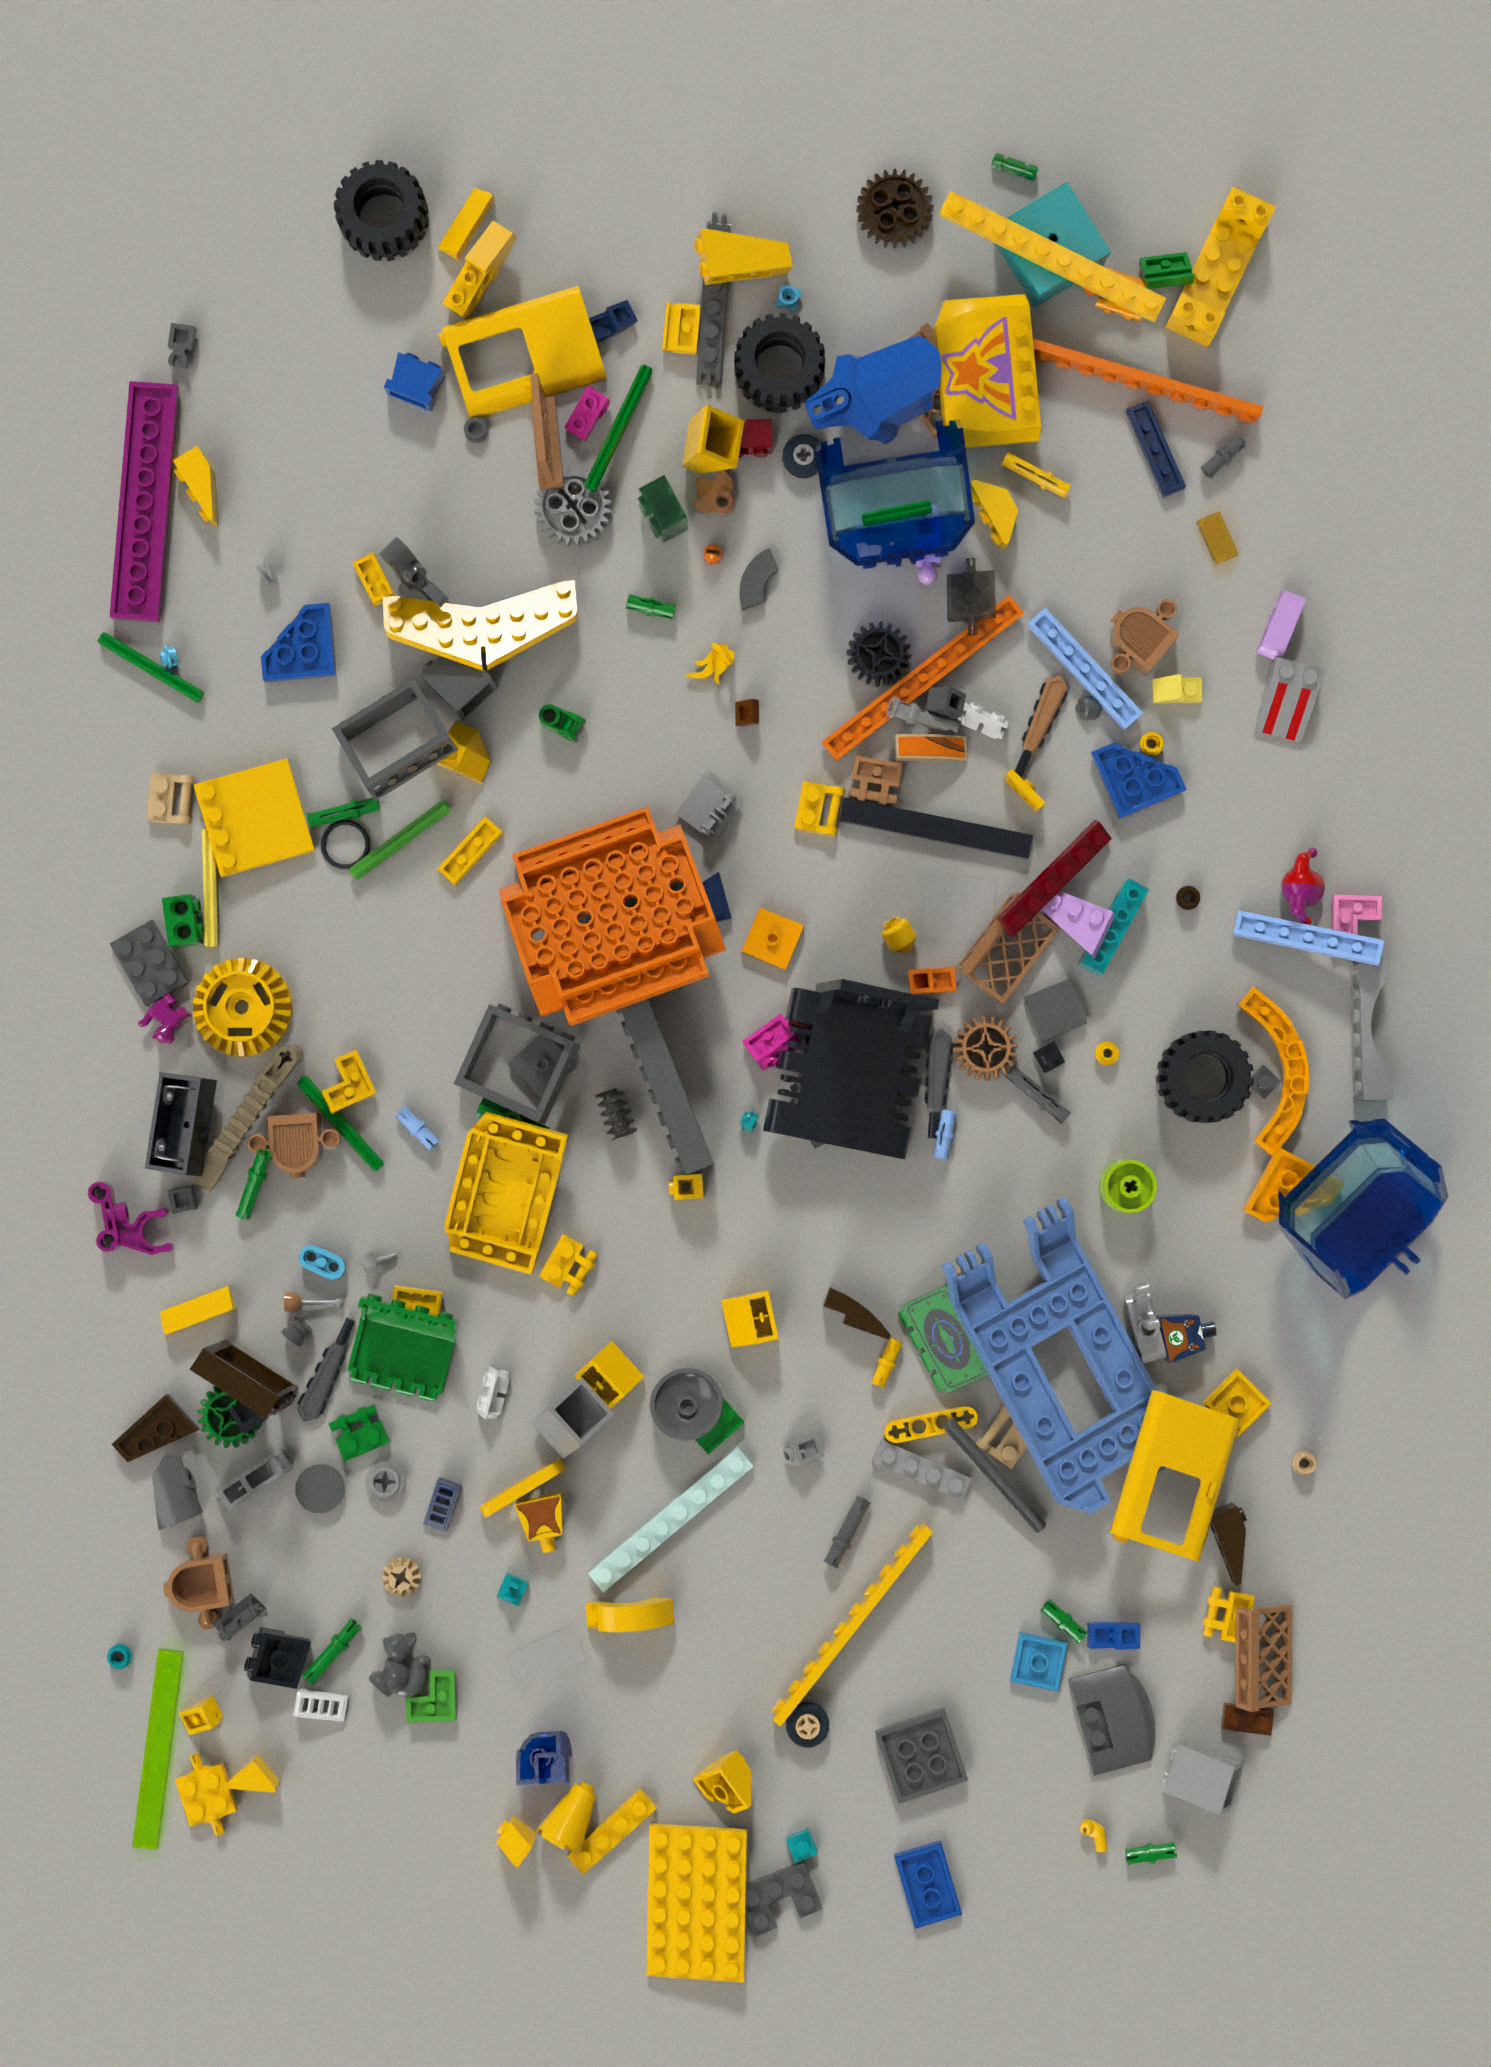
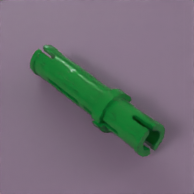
M373 797L360 801L354 799L350 800L348 804L307 813L306 816L309 827L314 828L352 817L357 819L363 814L381 811L379 799L375 801Z
M258 1149L253 1166L248 1170L247 1174L249 1177L235 1213L240 1219L244 1220L245 1215L246 1220L251 1219L262 1182L266 1180L268 1175L266 1171L272 1158V1153L268 1150Z
M350 1618L338 1634L333 1635L331 1643L308 1670L303 1673L304 1679L309 1677L308 1683L315 1685L316 1681L338 1655L348 1649L349 1642L362 1629L360 1624L356 1626V1620Z

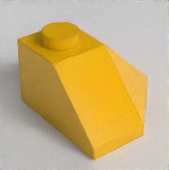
M456 721L448 731V734L458 750L436 764L482 784L491 760L479 730Z
M737 1750L722 1755L692 1778L706 1799L713 1803L718 1800L726 1804V1809L734 1814L748 1809L752 1805L751 1769Z

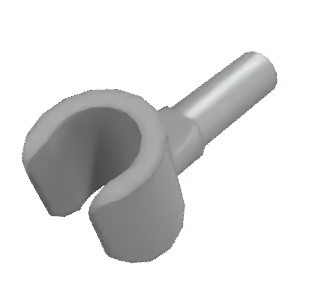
M371 1252L362 1257L361 1260L366 1268H372L379 1263L396 1259L397 1256L395 1252L375 1258Z

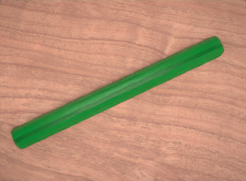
M644 364L640 366L585 481L586 489L592 492L597 490L652 375L651 367Z

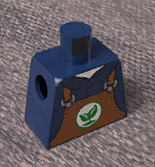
M1156 1315L1160 1322V1332L1167 1355L1164 1360L1168 1363L1205 1350L1204 1338L1217 1336L1214 1322L1201 1324L1199 1315Z

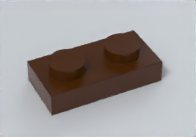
M1224 1703L1221 1728L1224 1730L1271 1736L1274 1710L1259 1708V1711L1250 1712L1235 1707V1704Z

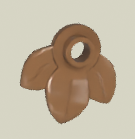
M724 470L717 473L714 481L706 478H696L695 486L699 497L693 501L692 505L697 511L704 514L716 512L720 515H726L733 510L735 506V500L731 494L733 481ZM720 500L727 501V505L721 507L718 503Z

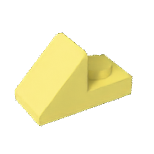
M1181 674L1153 679V704L1201 703L1202 677L1182 678Z

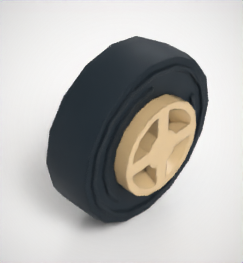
M802 1702L796 1706L786 1719V1731L789 1738L796 1745L803 1748H812L819 1745L827 1737L829 1718L826 1711L820 1705L813 1702Z

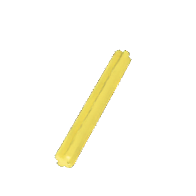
M205 828L202 830L204 945L208 948L218 946L216 860L207 829Z

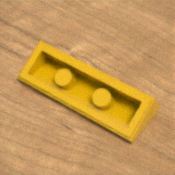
M474 188L437 248L458 261L495 202L494 196L489 192Z
M229 1286L160 1311L164 1334L168 1335L237 1309Z

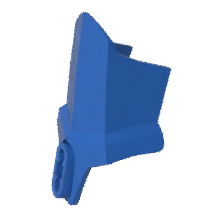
M917 335L862 357L850 354L837 356L831 379L805 402V407L813 427L824 429L838 426H853L869 440L888 444L896 437L899 426L934 409L932 397L933 393L940 386L942 372L941 354L932 343ZM839 397H844L842 404H837ZM817 407L824 408L820 414H815Z

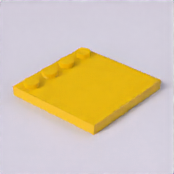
M288 759L193 784L221 878L315 851Z

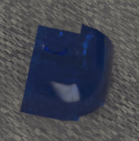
M537 1732L529 1735L523 1741L516 1754V1785L570 1782L569 1756L573 1755L570 1739L565 1732Z

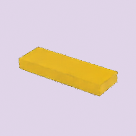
M485 816L437 870L456 886L502 836L503 831Z

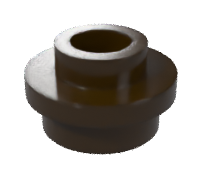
M1184 886L1178 890L1176 902L1180 908L1192 910L1200 902V893L1192 886ZM1185 894L1191 896V902L1187 903L1184 901Z

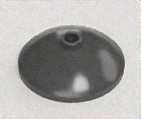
M682 1368L666 1374L656 1384L650 1398V1412L654 1423L665 1435L677 1440H694L706 1435L716 1426L723 1411V1397L716 1381L707 1373L693 1368ZM687 1406L692 1407L690 1412H685L684 1409Z

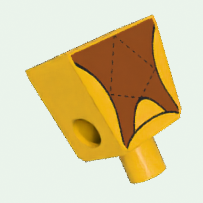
M562 1491L517 1501L515 1508L528 1541L540 1540L542 1553L557 1550L554 1537L560 1536L564 1532Z

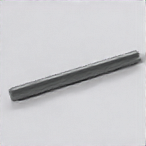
M951 1418L946 1421L943 1429L1027 1524L1036 1533L1042 1531L1046 1526V1522L956 1420Z

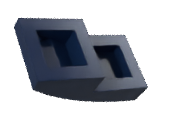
M628 300L606 307L605 312L589 318L596 343L604 341L638 322Z

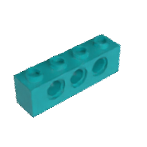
M1130 878L1123 881L1108 910L1116 915L1095 958L1085 950L1078 963L1079 966L1098 976L1105 972L1150 889Z

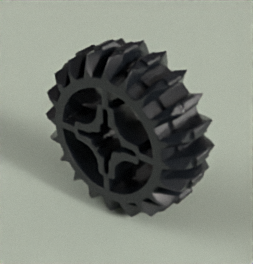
M882 621L879 622L878 628H875L873 622L869 623V631L862 626L860 627L861 634L857 632L853 634L856 641L850 640L848 643L853 649L847 650L846 654L852 657L848 659L847 663L848 665L856 664L851 669V672L854 674L860 671L857 677L859 681L864 676L867 677L866 685H869L872 679L875 680V687H879L880 680H883L884 685L888 686L889 678L893 682L898 681L896 673L904 676L905 671L901 667L909 668L910 663L906 659H911L912 654L904 651L909 650L911 645L908 643L902 644L906 641L907 636L902 635L898 637L901 629L897 628L892 632L891 623L887 625V629H884ZM872 637H882L879 643L875 645L863 644ZM888 640L896 646L899 657H895L894 653L887 649ZM881 645H883L882 655L884 658L881 656V659H878L877 663L874 664L877 650H880ZM859 651L864 652V655L870 658V669L862 663ZM881 664H895L888 671L876 672Z

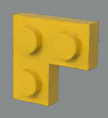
M357 1050L334 1059L343 1082L321 1091L331 1114L376 1095L375 1088Z

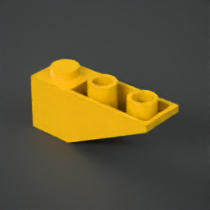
M195 446L173 460L177 467L174 469V472L181 483L186 481L189 486L186 492L193 502L198 501L201 509L198 511L206 523L210 521L216 527L218 526L215 472L200 448Z

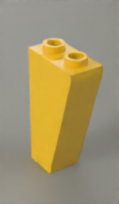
M701 229L694 240L695 251L699 253L701 261L699 262V273L701 277H704L705 285L787 275L793 267L789 245L786 242L711 229Z

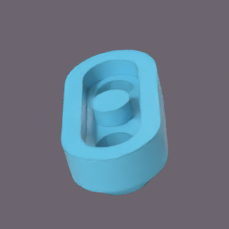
M317 1245L305 1246L299 1252L298 1259L300 1264L304 1268L331 1280L338 1279L346 1271V1262L341 1256ZM313 1252L316 1254L315 1261L309 1260V1253ZM335 1262L338 1264L337 1271L331 1270V1263Z

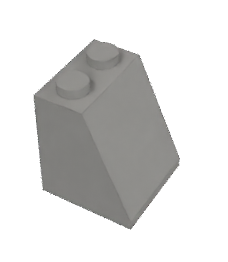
M581 1377L542 1411L531 1424L564 1459L581 1447L614 1413Z
M1187 1742L1174 1746L1170 1755V1760L1173 1761L1171 1769H1167L1163 1778V1784H1165L1164 1792L1218 1815L1229 1810L1244 1761Z

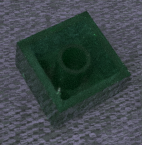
M665 475L639 488L638 506L644 517L649 516L651 524L649 526L655 538L660 537L664 543L688 530L687 516Z

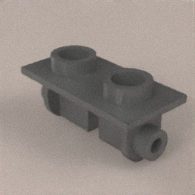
M249 1593L214 1621L212 1625L220 1631L218 1636L222 1641L230 1640L234 1634L254 1618L259 1617L267 1608L252 1593Z

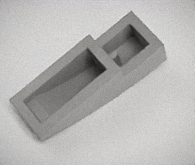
M279 1448L217 1488L215 1492L227 1511H229L293 1468Z

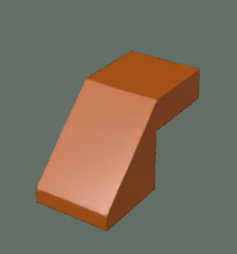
M954 967L907 971L911 994L957 991Z

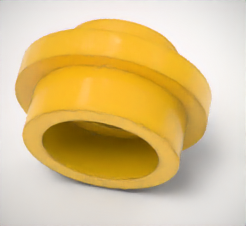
M1148 732L1140 739V749L1145 755H1158L1164 747V740L1160 734ZM1149 740L1154 741L1155 748H1149L1147 742Z
M1102 1042L1095 1049V1058L1102 1065H1112L1119 1058V1049L1112 1042ZM1105 1049H1109L1111 1051V1056L1109 1058H1106L1103 1055V1051Z

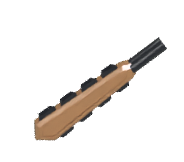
M1061 675L1047 679L1041 686L1039 692L1041 698L1036 700L1033 708L1035 714L1030 716L1027 724L1029 730L1023 734V752L1015 768V772L1021 778L1032 754L1043 746L1045 742L1043 736L1050 732L1052 727L1051 720L1056 719L1060 711L1059 704L1064 703L1068 695L1066 691L1068 687Z

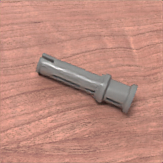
M895 696L892 697L887 707V717L892 718L894 716L903 719L907 724H921L949 735H956L960 723L958 721L920 709L915 703L908 704L899 701V698Z

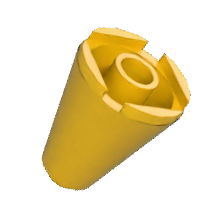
M584 1781L580 1785L575 1783L538 1826L536 1833L541 1834V1837L563 1850L568 1848L571 1850V1854L579 1856L597 1797L593 1793L595 1788Z

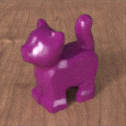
M168 993L162 1000L155 1002L144 1015V1018L138 1022V1025L145 1027L151 1022L152 1018H155L162 1023V1026L155 1030L151 1038L159 1043L171 1044L175 1040V1030L185 1018H190L192 1014L182 1006L174 1011L173 1004H176L178 1000L171 993Z

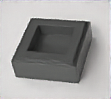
M194 1185L168 1190L172 1214L198 1209Z

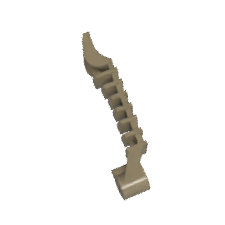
M289 1044L277 1050L270 1063L259 1073L256 1082L251 1085L248 1094L243 1097L242 1103L237 1106L234 1115L229 1118L226 1127L221 1130L220 1136L213 1142L214 1145L210 1147L205 1158L203 1175L193 1176L191 1179L206 1189L207 1192H211L232 1162L230 1156L240 1150L238 1144L245 1141V1134L252 1130V1123L260 1118L259 1113L261 1110L266 1109L268 1106L267 1101L275 1096V1089L282 1086L288 1076L303 1060L304 1054L300 1046ZM290 1051V1052H291L290 1057L292 1058V1060L287 1061V1060H288V1057H289V1055L287 1054V1052Z

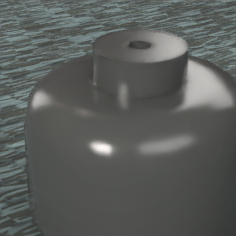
M1092 696L1080 698L1079 704L1075 706L1076 713H1079L1080 719L1084 721L1096 720L1101 714V705Z

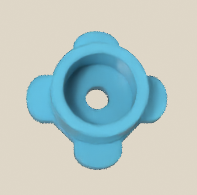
M780 286L779 298L775 301L778 308H789L792 312L798 309V299L802 296L801 290L793 286Z
M164 644L163 651L159 652L163 666L167 665L168 670L171 671V667L178 665L177 654L174 646L167 648V645Z

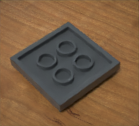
M944 1707L875 1731L899 1804L968 1781Z

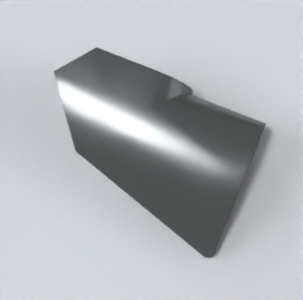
M165 1454L152 1476L159 1530L203 1513L194 1491L195 1480L189 1468H184L181 1458Z

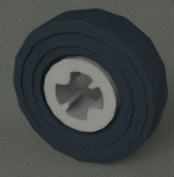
M800 434L792 437L786 443L783 449L782 460L785 468L791 475L797 478H809L821 470L825 461V451L817 438L808 434ZM801 451H806V455L810 454L807 457V461H801L802 458H797V456H800Z

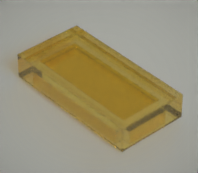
M1220 511L1197 520L1196 524L1215 566L1239 555Z

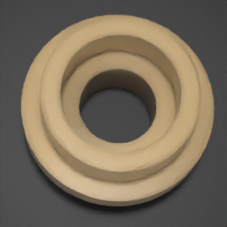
M1299 1451L1292 1459V1467L1298 1474L1307 1476L1315 1471L1317 1460L1312 1453ZM1302 1459H1307L1308 1461L1305 1467L1300 1466Z

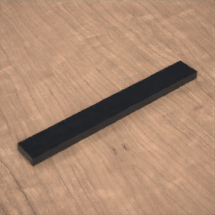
M844 797L839 821L1023 859L1029 858L1033 838L1031 834Z

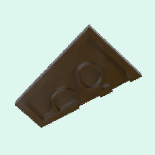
M166 1394L111 1445L127 1462H130L200 1430V1428L169 1394Z

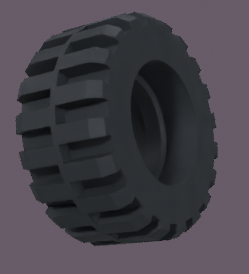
M375 160V164L372 165L369 164V161L362 163V168L357 169L354 167L350 170L351 175L349 177H343L340 181L342 188L338 187L335 196L337 200L334 201V210L339 228L350 247L354 251L359 250L360 255L366 258L372 255L373 260L381 261L382 257H386L387 261L395 260L394 256L399 254L402 258L408 255L407 250L409 248L414 250L418 246L417 239L423 240L426 234L424 228L428 227L429 219L427 214H429L422 187H420L416 177L410 175L408 169L403 166L398 169L395 162L389 161L388 165L384 164L383 160ZM378 195L397 197L403 202V210L394 223L386 227L377 228L368 226L361 221V210L371 198Z
M772 313L766 315L764 321H761L760 318L753 321L752 328L749 326L745 328L743 337H740L736 344L734 372L739 389H743V395L747 400L753 399V405L758 408L764 405L766 406V411L773 412V408H780V413L787 412L788 407L796 410L800 408V403H805L812 394H815L820 389V383L823 381L825 371L824 344L820 343L821 337L818 332H812V325L807 321L804 324L800 323V317L795 315L790 319L787 318V313H780L779 317L774 318ZM777 345L787 346L799 354L802 359V368L792 379L774 381L768 379L759 371L757 367L758 356L769 347Z
M1212 1030L1192 1032L1174 1040L1170 1044L1171 1046L1164 1050L1162 1053L1163 1058L1157 1065L1159 1074L1156 1076V1083H1159L1160 1089L1158 1092L1160 1097L1163 1096L1165 1099L1164 1104L1168 1109L1171 1108L1178 1117H1183L1190 1122H1219L1234 1115V1112L1241 1110L1245 1099H1249L1251 1095L1249 1088L1254 1084V1078H1251V1071H1254L1253 1065L1248 1063L1247 1058H1249L1247 1051H1242L1240 1048L1241 1044L1237 1040H1231L1229 1035L1216 1033V1031ZM1199 1054H1208L1216 1057L1223 1065L1226 1074L1225 1086L1222 1092L1209 1100H1201L1192 1096L1187 1091L1183 1080L1186 1063Z

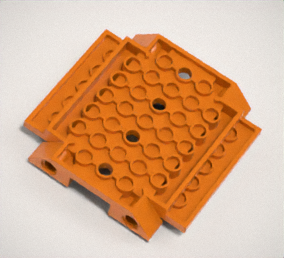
M648 806L513 854L512 857L520 882L499 889L501 903L541 1017L564 1009L570 1026L710 977L704 959L726 951L715 916L681 826L678 825L657 832ZM675 882H682L684 884L683 888L679 891H673L671 885ZM630 898L637 899L638 902L634 907L629 908L625 906L626 900ZM587 914L591 916V920L587 924L579 923V918L582 915ZM535 932H545L543 939L539 941L532 939Z

